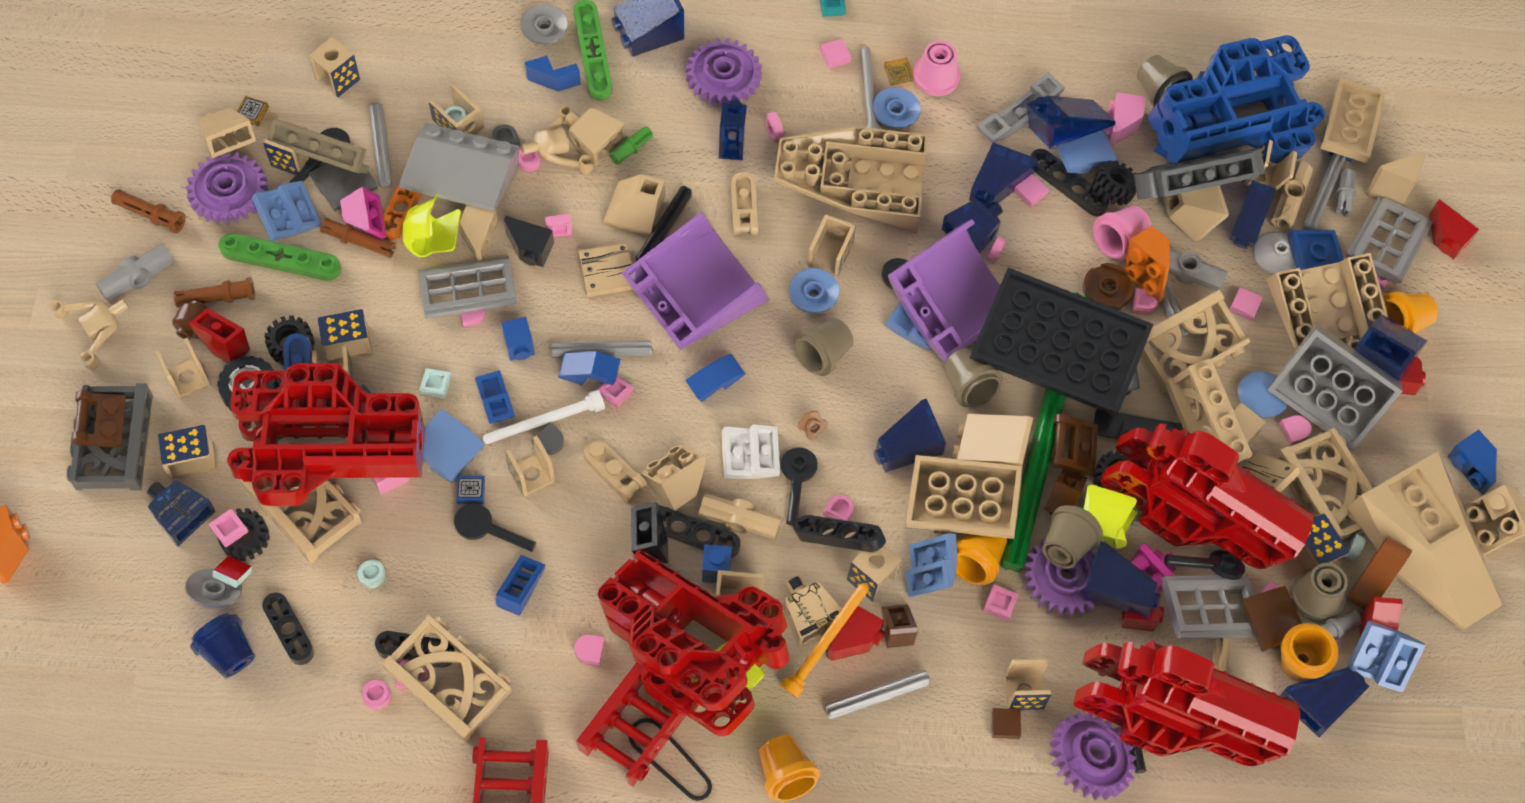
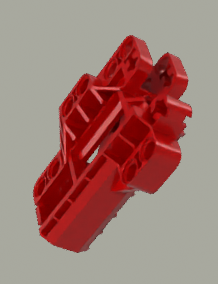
M298 363L284 371H242L235 376L231 396V410L234 417L239 420L238 425L242 437L247 441L253 442V447L232 450L228 454L227 463L235 479H242L243 482H252L257 500L262 505H301L306 502L311 491L330 478L422 477L425 426L419 400L415 395L410 393H365L339 363ZM272 380L281 381V385L276 389H269L267 387V384ZM243 381H254V385L251 388H240V384ZM251 422H255L256 427L253 428V431H248L251 428ZM304 426H316L315 428H303ZM284 437H294L295 439H299V437H318V439H322V437H341V439H345L348 437L347 444H278L279 440ZM266 487H271L266 491H262ZM293 487H299V488L296 489V490H293V491L290 490V489L293 488Z
M1159 424L1156 426L1154 433L1144 428H1135L1120 436L1115 448L1129 458V461L1123 460L1106 468L1101 478V484L1108 490L1136 498L1137 503L1135 507L1142 511L1139 518L1140 524L1171 545L1179 547L1216 544L1256 569H1266L1273 566V564L1277 565L1288 561L1289 558H1296L1304 547L1314 522L1313 512H1309L1295 503L1292 498L1289 499L1274 489V486L1268 485L1251 474V471L1237 464L1239 454L1213 435L1203 431L1191 434L1186 428L1180 431L1173 428L1172 431L1165 429L1167 424ZM1207 506L1212 507L1213 509H1215L1216 511H1218L1219 513H1221V514L1224 515L1225 517L1223 518L1222 516H1220L1219 514H1217L1216 512H1214L1213 510H1211V509L1208 508Z
M638 550L633 555L634 559H629L614 573L615 578L610 577L598 590L597 595L609 628L615 635L629 643L635 662L641 664V679L649 696L680 716L687 715L713 734L727 736L754 709L755 702L752 692L745 687L748 682L746 673L754 664L759 668L765 664L772 669H780L786 666L790 660L786 640L782 637V633L787 628L783 606L777 599L754 586L744 587L737 594L715 596L649 553ZM694 620L725 641H728V643L720 651H714L683 629ZM693 678L699 679L697 682L691 681ZM746 699L745 703L739 702L738 704H736L737 700L743 701ZM699 705L706 709L703 712L694 711ZM720 717L730 719L728 724L722 727L716 726L714 723Z
M1152 640L1146 643V646L1140 645V649L1133 648L1134 642H1126L1123 644V647L1110 643H1101L1085 651L1082 665L1097 671L1099 676H1108L1120 681V687L1118 689L1106 683L1091 682L1076 690L1073 705L1080 710L1121 726L1119 737L1128 744L1138 746L1160 757L1202 748L1238 764L1254 767L1264 764L1265 761L1270 762L1281 758V756L1289 755L1296 741L1300 718L1298 702H1293L1277 695L1275 692L1260 688L1252 682L1249 683L1227 674L1226 671H1220L1214 668L1213 661L1178 646L1164 647Z

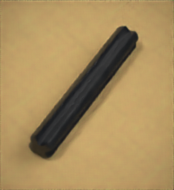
M686 186L679 188L637 254L636 261L665 239L692 196L690 188Z

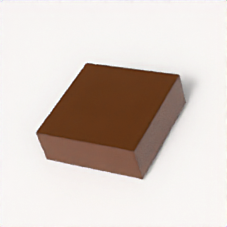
M993 708L992 738L1020 739L1021 709Z

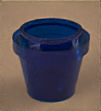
M225 613L212 619L193 635L190 645L193 653L196 656L200 655L223 678H229L239 673L256 657L242 628L243 621L237 614L230 615Z

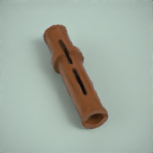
M325 218L322 222L325 228L320 227L321 233L336 237L342 243L347 244L349 242L388 258H391L394 254V251H391V249H396V243L356 230L350 224L343 225Z

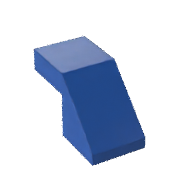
M548 56L524 62L528 81L558 92L581 85L580 70L576 63L553 70Z
M598 351L564 353L558 378L579 385H583L588 378L613 385L617 379L621 359Z

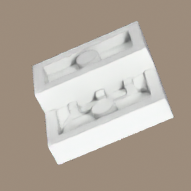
M752 424L749 429L724 426L721 431L724 478L760 479L780 475L777 427Z

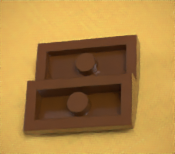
M1286 586L1271 589L1240 601L1262 652L1280 646L1284 636L1291 628L1303 624Z

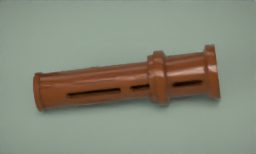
M120 189L115 190L111 196L112 204L147 217L153 225L165 226L172 233L180 232L185 224L186 216L183 212L169 210L164 204L154 205Z
M251 277L237 282L227 280L222 282V285L174 291L176 307L191 301L209 303L225 300V302L233 303L236 299H255V288Z

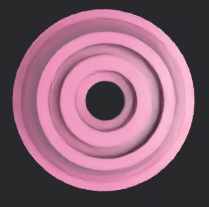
M934 41L928 44L922 57L914 66L913 80L916 86L928 95L944 96L953 92L960 82L961 70L957 63V52L954 46L946 41Z
M1131 205L1114 213H1105L1097 218L1093 225L1094 239L1104 254L1115 260L1127 259L1130 239L1149 228L1151 222L1147 213L1142 208Z

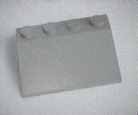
M425 123L416 137L399 182V188L430 196L439 194L438 198L495 211L518 171L519 146L506 141H498L481 135L465 133L461 130L441 127L437 124Z
M1316 324L1268 388V391L1325 432L1335 428L1338 434L1344 437L1346 446L1354 451L1403 392V384L1319 324Z

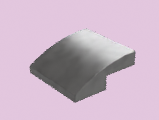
M326 163L309 172L310 177L320 193L324 194L334 212L341 208V199L359 188L364 187L370 191L378 189V185L369 171L368 174L355 173Z

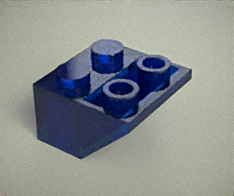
M1382 314L1369 327L1357 344L1355 351L1400 382L1428 341Z

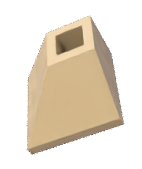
M640 174L619 181L603 224L649 236L654 229L665 199V180Z
M1220 185L1163 197L1169 218L1196 242L1201 240L1229 216Z
M684 445L672 447L667 452V455L659 460L650 462L646 469L640 472V475L646 480L649 487L662 503L673 510H677L697 496L706 463V458L703 454Z
M1503 485L1463 506L1483 556L1525 535V504L1517 488Z

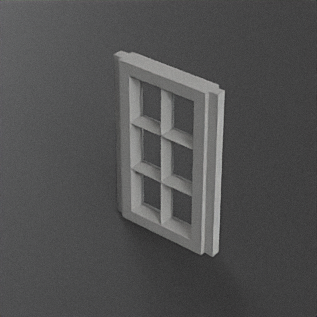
M1379 196L1346 257L1363 255L1367 245L1371 244L1381 249L1376 260L1373 259L1376 274L1394 283L1398 282L1401 284L1433 222L1429 221V218L1397 202ZM1386 211L1399 216L1394 227L1381 221ZM1403 219L1415 224L1411 235L1398 229ZM1377 227L1390 232L1385 243L1372 238ZM1394 235L1407 241L1402 252L1389 246ZM1385 252L1398 258L1393 269L1380 263Z
M509 256L419 270L425 319L517 304ZM498 271L503 273V278L483 281L482 274ZM477 276V282L456 285V278ZM450 279V287L430 289V282ZM505 285L506 292L485 295L484 288ZM479 289L480 296L458 298V292ZM452 293L453 301L432 303V296Z
M1219 575L1164 576L1162 578L1163 592L1178 640L1255 637L1249 622L1233 623L1229 609L1243 608L1241 604H1228L1224 590H1241L1243 599L1253 596V588L1247 575H1243L1237 580L1226 579ZM1217 590L1221 604H1203L1200 591ZM1176 591H1193L1197 605H1180ZM1205 609H1223L1226 623H1209ZM1181 610H1199L1202 624H1185Z

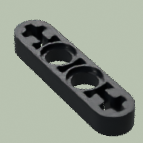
M1036 149L1032 152L1029 167L1033 172L1093 216L1105 214L1109 205V199L1105 201L1103 200V195L1098 196V190L1093 189L1094 185L1078 173H1067L1063 162L1049 151ZM1041 159L1045 160V162H1042V161H1041L1040 163L1036 162V160H1038V161H1040ZM1061 171L1066 177L1064 179H1057L1053 176V173ZM1079 185L1084 188L1085 192L1075 193L1072 187ZM1099 201L1102 203L1101 205L1098 204L1097 206L1093 205V202L1097 203Z
M659 505L662 520L666 522V517H669L665 527L667 537L704 550V545H713L715 535H719V541L716 542L717 546H724L723 543L731 540L734 546L731 549V558L739 553L741 542L738 535L734 532ZM675 521H682L686 524V528L682 532H675L672 530L671 525ZM700 530H707L711 537L703 542L696 538V534Z
M805 515L797 519L793 525L795 533L803 542L865 552L878 551L886 543V538L881 528L873 524ZM833 529L830 533L823 535L827 530ZM856 532L851 537L845 538L849 533Z

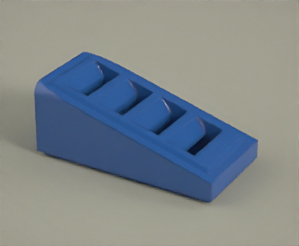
M521 555L496 593V606L513 614L521 615L545 569V564ZM524 568L534 573L529 574L524 571H521V569ZM517 577L520 578V579H523V580H525V581H528V582L525 583V582H523V581H520V580L517 579ZM514 587V588H516V589L521 590L522 592L516 591V590L511 589V588Z

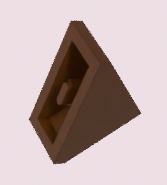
M908 604L881 607L882 619L885 620L883 626L886 632L887 648L914 645L918 627Z

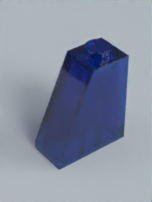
M993 142L972 186L969 200L982 207L994 208L1014 192L1015 186L1031 174H1035L1039 159Z
M1252 180L1246 190L1229 237L1230 240L1234 241L1233 244L1235 246L1247 249L1248 246L1253 247L1255 245L1276 188Z
M927 398L921 400L878 438L874 456L877 464H882L885 473L914 464L916 455L936 457L944 453L946 441Z
M1100 541L1085 588V600L1149 618L1151 610H1157L1161 594L1157 593V582L1106 542Z
M1346 667L1330 672L1320 678L1309 679L1290 685L1280 696L1293 702H1298L1300 710L1299 719L1320 738L1370 686L1365 682L1361 674Z

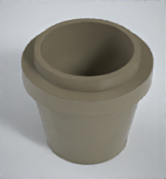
M1159 55L1148 58L1137 72V79L1146 90L1150 103L1154 107L1171 85L1193 80L1192 74L1186 68L1178 67Z
M833 318L815 327H806L799 331L794 338V349L798 360L808 371L820 376H826L836 368L837 362L853 346L854 340L848 326L841 320Z
M972 348L957 350L949 356L944 364V369L954 389V398L963 407H977L991 400L999 391L1003 379L999 370L988 364L985 365L970 359Z
M1060 506L1050 518V529L1042 548L1043 554L1052 564L1060 568H1073L1089 550L1098 546L1103 537L1102 528L1097 519L1087 510L1077 506Z
M1321 563L1315 568L1302 571L1295 578L1290 589V595L1292 596L1295 608L1303 616L1311 620L1326 621L1334 618L1343 609L1346 602L1347 576L1339 566L1332 563Z

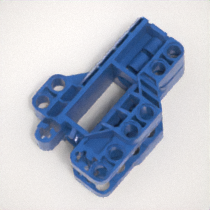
M1284 35L1263 41L1256 38H1248L1220 45L1210 58L1206 71H1200L1194 80L1171 85L1149 113L1148 117L1154 132H1158L1156 136L1163 151L1168 153L1166 157L1169 163H1178L1245 145L1257 149L1267 140L1273 141L1269 160L1272 163H1279L1292 151L1297 152L1296 159L1303 157L1316 142L1313 129L1325 117V110L1319 103H1307L1306 99L1300 100L1294 89L1293 81L1302 79L1310 69L1309 61L1297 39L1290 35ZM1282 44H1288L1292 52L1286 51ZM1266 49L1270 50L1272 56H1269ZM1257 102L1264 103L1267 112L1239 119L1233 108Z

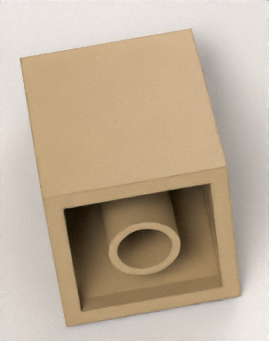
M968 414L966 423L960 422L957 437L962 439L960 446H954L951 459L1022 466L1033 417Z

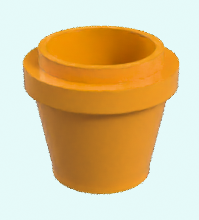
M1396 291L1383 296L1390 323V336L1397 337L1401 342L1412 339L1416 333L1434 324L1437 319L1438 308L1436 302L1427 293L1405 294Z
M966 534L961 540L957 541L956 574L971 584L987 585L992 583L999 573V563L1007 544V539Z
M1311 623L1296 625L1287 632L1282 640L1281 668L1286 676L1299 682L1323 677L1333 669L1338 660L1337 643L1333 636L1319 625ZM1298 657L1304 658L1306 664L1300 661Z
M787 734L774 737L764 743L759 749L766 780L764 788L770 799L782 802L790 801L808 793L816 785L820 777L818 766L814 761H810L792 735Z

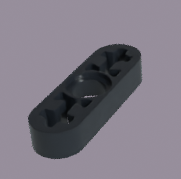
M277 592L267 595L263 600L262 608L290 660L297 665L309 663L314 656V648L286 597ZM277 602L280 604L283 616L278 617L276 611L272 609V603ZM285 623H294L296 629L292 634L284 635L281 633V627ZM298 640L304 649L305 654L303 656L297 653L293 644L294 641Z
M394 631L380 633L375 639V647L378 654L385 659L391 656L398 648L395 646H400L401 641H405L411 634ZM424 636L421 641L424 654L430 653L428 649L430 640L432 646H438L441 643V639ZM391 639L395 646H390L388 650H385L382 643L386 644ZM448 643L447 651L455 652L454 647ZM407 653L403 659L412 660L419 657V655L412 656ZM434 663L432 664V666L445 668L450 666L452 663Z

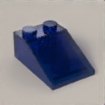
M1047 95L1026 103L1029 128L1049 149L1116 125L1115 120L1091 99Z

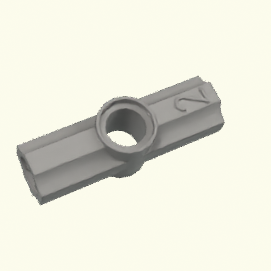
M160 244L140 257H127L120 263L118 270L95 284L106 301L110 302L132 288L138 290L146 287L151 282L153 275L175 263V260L164 244Z
M1170 249L1168 273L1174 274L1179 282L1184 284L1194 282L1215 291L1221 290L1228 271L1201 261V258L1196 253L1186 252L1182 254Z

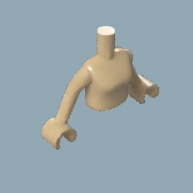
M567 105L559 108L557 120L535 132L533 143L521 145L523 154L538 152L547 161L576 167L582 174H589L593 169V164H587L590 161L589 155H582L579 161L557 156L558 154L569 152V143L563 128L557 129L562 124L567 125L565 123V118L569 113Z
M123 299L111 307L107 303L97 300L67 304L60 300H53L50 303L52 310L60 308L54 314L60 319L65 318L69 311L91 309L78 319L88 336L95 341L89 351L82 352L80 358L83 361H88L91 358L85 367L90 370L96 369L99 365V358L96 356V353L104 341L117 330L118 322L116 315L129 308L127 303Z

